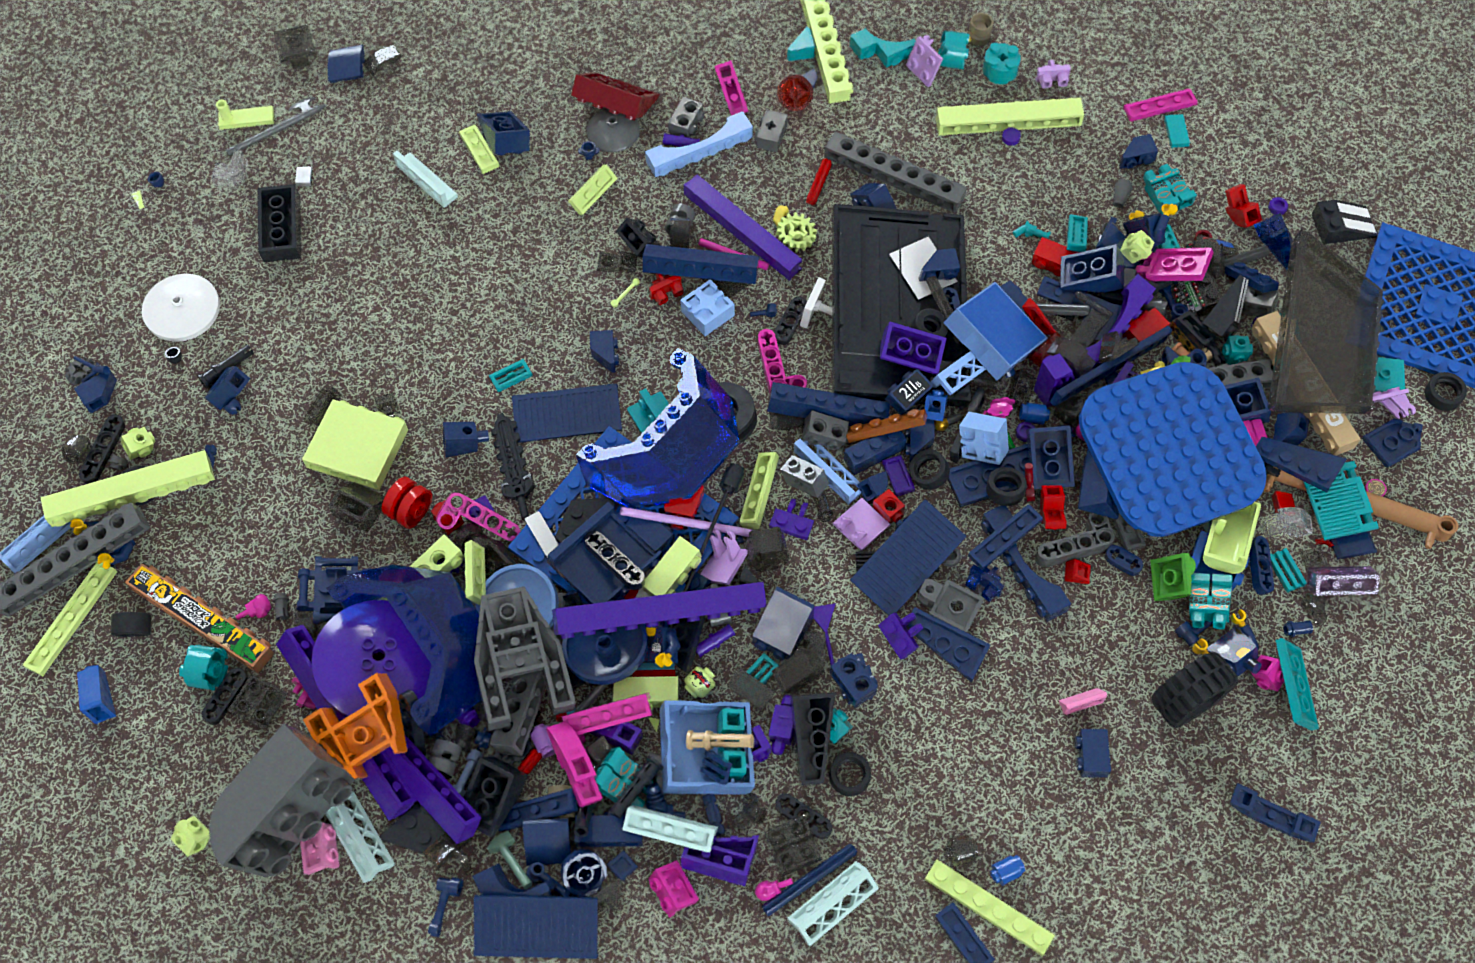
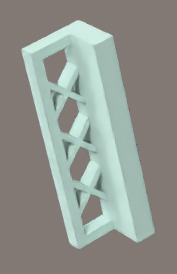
M398 151L393 153L397 167L442 207L445 208L458 198L455 191L410 152L405 156Z
M353 791L347 799L352 803L353 810L342 803L337 807H331L326 812V816L335 829L362 881L366 883L371 881L378 872L393 867L395 863ZM354 818L362 821L363 828L355 824ZM364 836L371 838L374 846L367 844ZM375 854L382 857L385 863L378 865L374 858Z
M631 805L627 808L622 830L710 853L718 827Z
M855 861L790 915L788 920L800 932L806 943L811 946L879 888L867 868ZM867 879L870 886L863 892L859 891L860 884ZM846 895H852L850 903L847 906H841L843 898ZM833 909V917L830 920H824L825 913ZM817 924L816 932L809 937L805 930L810 925Z

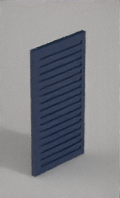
M617 383L513 395L511 397L514 421H516L518 426L515 429V433H519L521 438L517 443L603 433L608 426L616 431H622Z
M924 499L856 572L850 581L890 616L892 613L898 612L922 586L924 581L934 573L967 536Z
M474 895L473 954L474 956L597 959L599 956L598 898Z

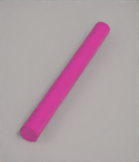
M700 238L698 245L716 252L743 254ZM759 260V268L767 270L770 264Z

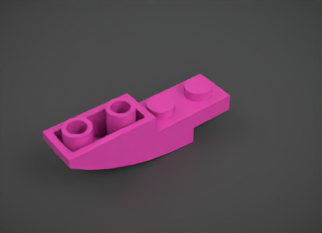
M568 721L547 727L546 730L561 769L566 771L579 807L581 808L600 801L602 796L594 778L596 773L580 739Z

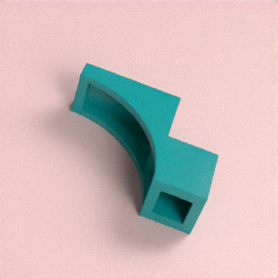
M866 28L850 35V47L860 60L870 58L876 54L886 68L891 65L895 66L902 60L909 59L916 42L915 39L903 42L885 41L872 35Z

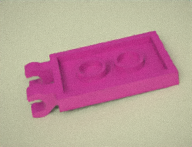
M1212 248L1156 249L1155 253H1151L1148 258L1141 259L1145 260L1143 266L1138 265L1135 270L1147 281H1203L1213 256Z

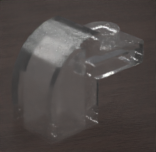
M234 150L230 164H215L211 178L216 188L232 189L246 182L249 177L246 170L248 160L245 158L242 150Z
M1301 508L1277 509L1278 513L1261 517L1263 533L1266 538L1286 533L1292 538H1297L1313 533L1311 516Z

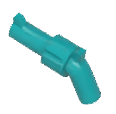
M1029 221L1012 231L1016 238L1025 233V237L1036 236L1049 239L1051 234L1050 231L1046 233L1037 229V226L1030 224Z

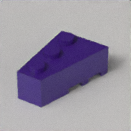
M1060 353L1054 356L1049 355L1043 359L1034 387V392L1047 408L1052 406L1050 400L1055 392L1075 380L1072 370Z
M759 835L746 838H738V836L716 838L714 836L710 853L685 846L681 856V868L746 887L758 847Z

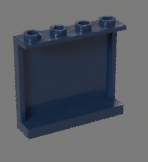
M609 502L553 549L547 558V563L589 604L615 601L620 596H626L631 589L586 549L584 537L588 532L598 531L603 534L643 571L644 576H646L645 573L649 569L653 570L659 563L662 553L660 550L655 553L613 513L614 507ZM605 551L602 553V556L604 557H610L613 555V552L611 551ZM623 563L616 566L618 570H624L627 567ZM631 576V580H632V581H633V580L639 581V578H638V579H634V578Z

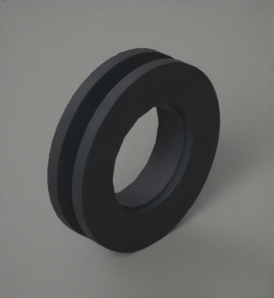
M715 382L696 389L685 399L680 409V420L686 438L693 445L705 450L719 451L735 447L745 441L756 427L757 413L753 397L745 388L730 382ZM729 406L738 411L734 419L725 425L707 426L700 422L701 416L713 407Z

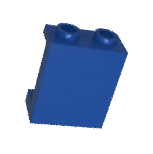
M1201 530L1190 556L1196 563L1194 573L1210 574L1211 583L1213 574L1232 575L1233 591L1236 585H1241L1244 574L1241 572L1238 574L1225 573L1208 567L1204 563L1203 554L1209 533ZM1248 556V560H1247V563H1246V567H1247V565H1248V563H1249V560H1250V557H1249V556Z

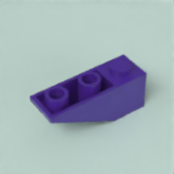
M629 722L589 732L611 745L619 747L630 755H633L643 738L642 729Z

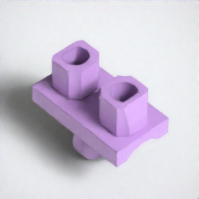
M1049 60L1047 66L1038 67L1036 83L1040 82L1042 88L1051 87L1052 81H1057L1060 87L1067 86L1071 70L1070 65H1055L1054 60Z

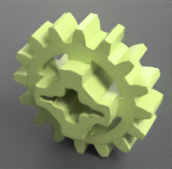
M797 212L794 213V216L788 213L786 218L782 217L780 222H778L776 235L780 242L783 241L785 246H789L790 250L795 248V251L798 252L799 248L805 251L806 247L810 248L815 241L817 229H814L815 223H809L811 218L805 219L804 214H801L799 217Z

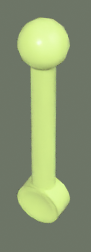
M638 278L633 279L632 284L616 300L611 301L612 307H617L634 286L639 285L640 280Z

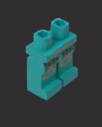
M1165 164L1159 168V175L1157 176L1153 170L1144 173L1143 179L1146 183L1144 189L1159 213L1164 214L1162 212L1164 204H1174L1178 210L1193 205L1197 194L1194 190L1188 188L1184 178L1179 174L1178 168L1172 169L1168 164Z
M1193 573L1191 575L1189 616L1194 628H1202L1205 621H1213V628L1225 629L1226 622H1229L1232 575L1213 574L1212 596H1210V574Z
M619 747L610 750L601 764L602 767L597 769L595 772L596 776L594 777L600 793L615 803L635 779V772L642 768L628 758ZM637 797L631 805L643 807L645 802Z

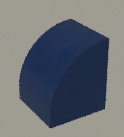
M886 471L871 476L857 484L866 502L881 495L886 490L888 485Z

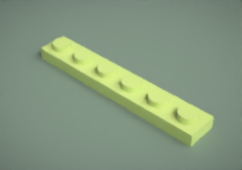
M96 562L23 664L25 668L42 677L116 575L117 571L115 568L104 569L103 563L98 564Z
M936 860L925 878L927 882L1042 956L1055 936L939 860Z

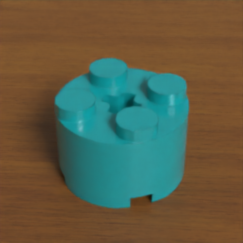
M943 31L940 40L941 48L938 51V54L943 58L940 66L955 69L964 68L965 59L968 58L969 48H966V44L969 42L968 33Z
M992 43L985 53L983 74L990 82L1007 84L1017 77L1021 60L1018 47L1005 43Z
M190 645L187 648L184 664L180 666L179 676L183 677L185 684L189 687L214 691L226 677L228 665H225V659H228L227 652L223 648Z

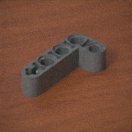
M1090 513L1085 524L1087 532L1041 544L1035 556L1036 563L1040 567H1050L1072 559H1080L1106 552L1115 538L1107 516ZM1092 520H1096L1100 524H1095ZM1099 538H1104L1108 542H1102ZM1080 543H1085L1088 547H1083ZM1061 548L1067 549L1069 553L1063 552Z

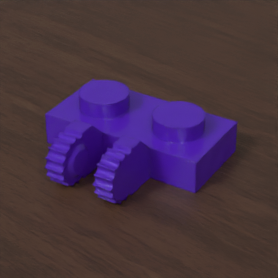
M793 498L789 503L787 511L775 509L769 524L770 529L808 540L814 524V520L804 517L808 503L803 502L799 515L792 513L796 506V499Z
M892 613L878 625L901 660L919 648L913 637L923 629V626L916 624L909 630L906 628L916 618L914 613L908 614L903 619H900L897 613Z

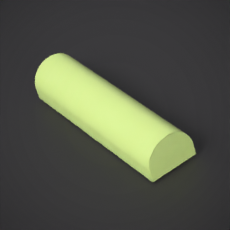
M776 452L758 453L739 522L744 528L760 529L779 460V455Z

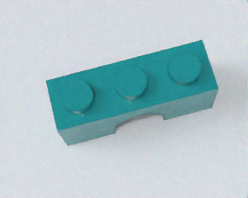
M722 708L717 715V734H742L745 730L744 709ZM718 747V755L732 763L728 780L734 778V780L740 781L746 774L745 751H741V747ZM718 763V766L725 770L726 767Z

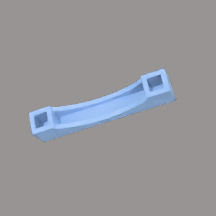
M742 111L728 117L727 123L722 129L701 142L675 148L659 145L645 151L646 162L655 177L665 176L672 170L682 169L689 163L698 162L709 155L713 156L718 151L730 149L740 142H747L753 137V126Z

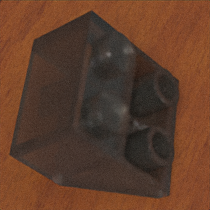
M353 482L339 489L328 507L334 517L368 532L382 511V503L385 496Z

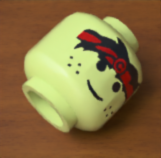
M695 667L685 677L684 682L686 685L684 688L695 699L697 697L704 698L715 687V681L713 680L715 675L707 667L704 669Z

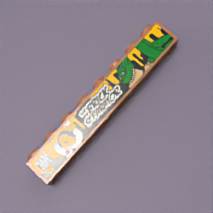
M141 563L125 582L132 591L218 648H223L227 654L257 674L274 655L270 649L272 645L265 639L261 638L259 641L248 628L241 629L238 627L240 624L231 617L228 619L222 616L223 613L216 607L209 608L206 606L208 603L199 596L194 598L191 596L192 593L184 586L177 587L173 579L167 575L162 577L159 575L161 572L152 565L148 568Z

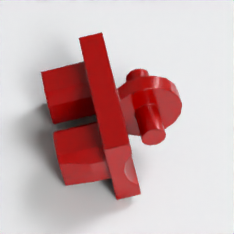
M656 274L657 279L652 281L653 286L649 287V297L651 300L655 299L659 305L668 301L666 293L669 291L673 293L674 297L684 294L681 276L670 277V275Z

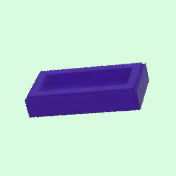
M901 455L882 460L883 467L896 497L915 491Z

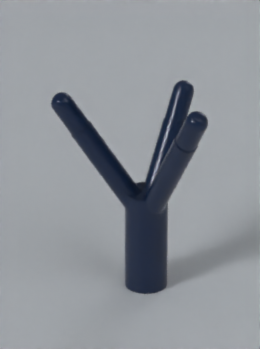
M77 356L73 357L74 360L92 368V372L81 380L82 383L88 381L97 373L108 374L110 372L108 366H100L99 362L93 365Z

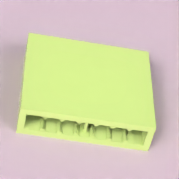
M332 400L302 460L306 468L380 490L408 432L405 421L399 417L392 418L380 411H369L363 406L356 407L343 400Z

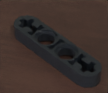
M118 414L110 415L106 419L79 471V477L85 484L98 481L125 429V421ZM118 421L119 424H118V425H114V427H113V426H112V423H116V422ZM105 438H112V441L109 444H102V441ZM96 455H103L102 460L98 462L93 461ZM91 472L93 473L92 476H85L86 474H90Z
M590 531L585 535L586 549L631 590L643 588L645 584L643 571L603 534L598 531ZM605 551H611L613 552V555L610 557H604L602 556V553ZM620 563L627 565V567L624 570H618L616 568V566ZM631 576H632L634 579H638V578H639V581H636V580H633V581H632V580H631Z
M408 689L398 695L404 734L426 756L419 701L416 694Z

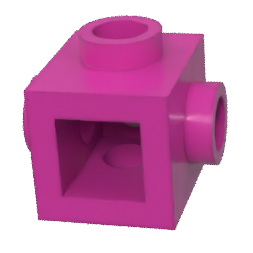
M1260 655L1257 661L1262 664V667L1258 673H1252L1257 681V685L1264 690L1279 691L1285 682L1280 660Z

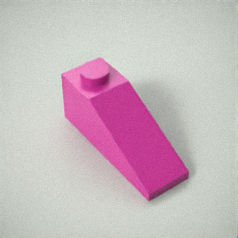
M732 60L716 65L715 70L731 116L742 111L744 113L749 112Z

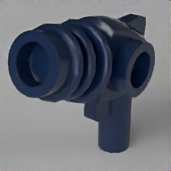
M652 783L646 787L647 809L685 818V812L674 811L673 805L667 804L658 783Z

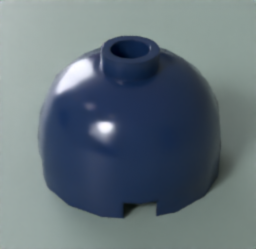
M587 849L575 850L570 853L562 862L560 869L561 880L566 889L580 897L590 896L599 891L604 878L606 880L607 877L606 865L602 858Z

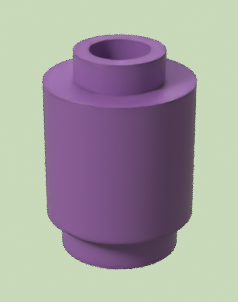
M540 724L532 729L533 732L530 734V737L537 752L541 753L543 758H547L556 753L546 730L550 726Z

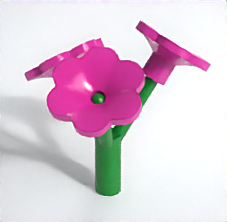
M1008 397L993 399L990 403L991 408L987 411L985 410L983 414L986 415L988 413V415L1006 419V416L1013 410L1015 400ZM1008 433V448L1013 449L1015 445Z

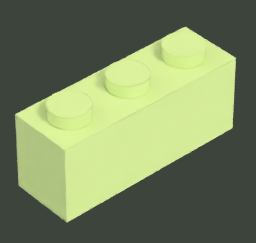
M680 536L647 576L642 588L643 591L650 596L676 593V588L679 585H683L688 579V573L691 569L697 568L700 564L702 557L700 550Z
M678 676L627 677L614 683L613 702L648 692L651 697L649 699L651 710L653 708H660L665 700L679 701Z

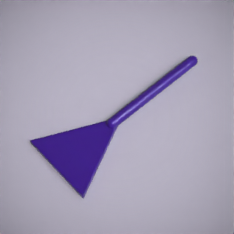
M835 604L814 607L813 617L824 631L831 666L835 663L828 635V627Z

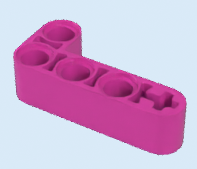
M770 329L761 330L758 334V349L769 394L773 382L807 388V380L804 376H785L775 333Z
M457 492L449 494L436 517L437 525L443 529L452 528L461 515L508 541H513L520 533V528L515 523ZM454 496H459L462 500L461 505L457 508L451 505V499ZM473 506H477L480 510L479 515L475 518H472L469 514V510ZM449 514L451 516V523L446 526L442 525L440 521L442 515ZM495 516L498 521L497 525L490 528L487 520L489 517ZM502 524L504 527L510 529L513 526V531L515 532V534L509 535L507 537L508 533L500 529L502 527Z

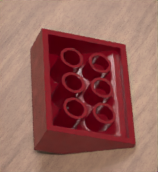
M598 72L576 74L571 96L576 97V100L579 102H591L593 107L603 109V107L608 108L610 113L625 114V118L631 120L643 117L660 96L658 93Z

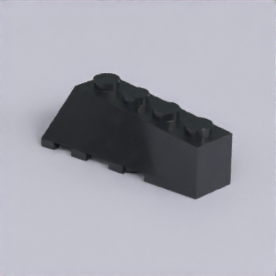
M836 692L790 696L799 784L802 786L824 783Z

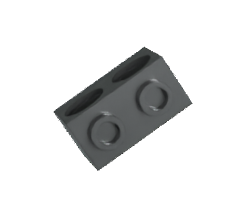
M683 97L668 122L669 134L677 136L682 134L684 137L689 138L691 135H695L698 127L697 124L699 121L702 122L705 116L703 103Z
M811 411L804 421L802 440L808 441L813 445L825 446L829 450H839L846 443L849 422Z

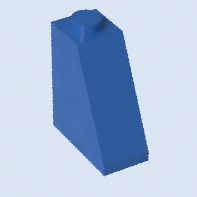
M92 665L86 667L83 671L77 672L80 711L95 724L116 717L105 671L99 665Z

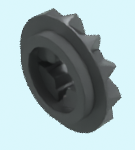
M83 357V358H82L83 360H85V361H87V362H89V363H91V364H93V365H96V364L92 361V359H87L86 357ZM78 361L69 362V366L65 368V377L71 384L79 386L82 383L81 380L92 372V368ZM76 368L83 369L85 374L83 372H77Z

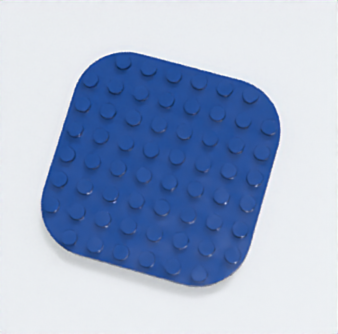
M1190 362L1171 364L1101 387L1094 391L1084 402L1079 414L1081 434L1119 513L1134 529L1138 528L1150 536H1169L1245 509L1253 504L1263 493L1266 484L1264 462L1225 386L1219 377L1209 369Z

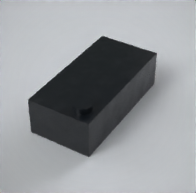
M295 184L258 188V252L263 262L301 259L300 194Z

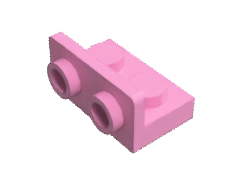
M322 823L321 829L313 838L300 842L304 874L310 875L325 868L335 869L339 867L335 829L331 824Z

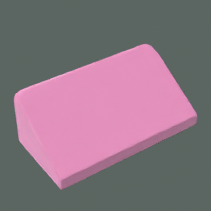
M1096 688L1059 700V704L1063 713L1067 715L1103 703L1107 693Z

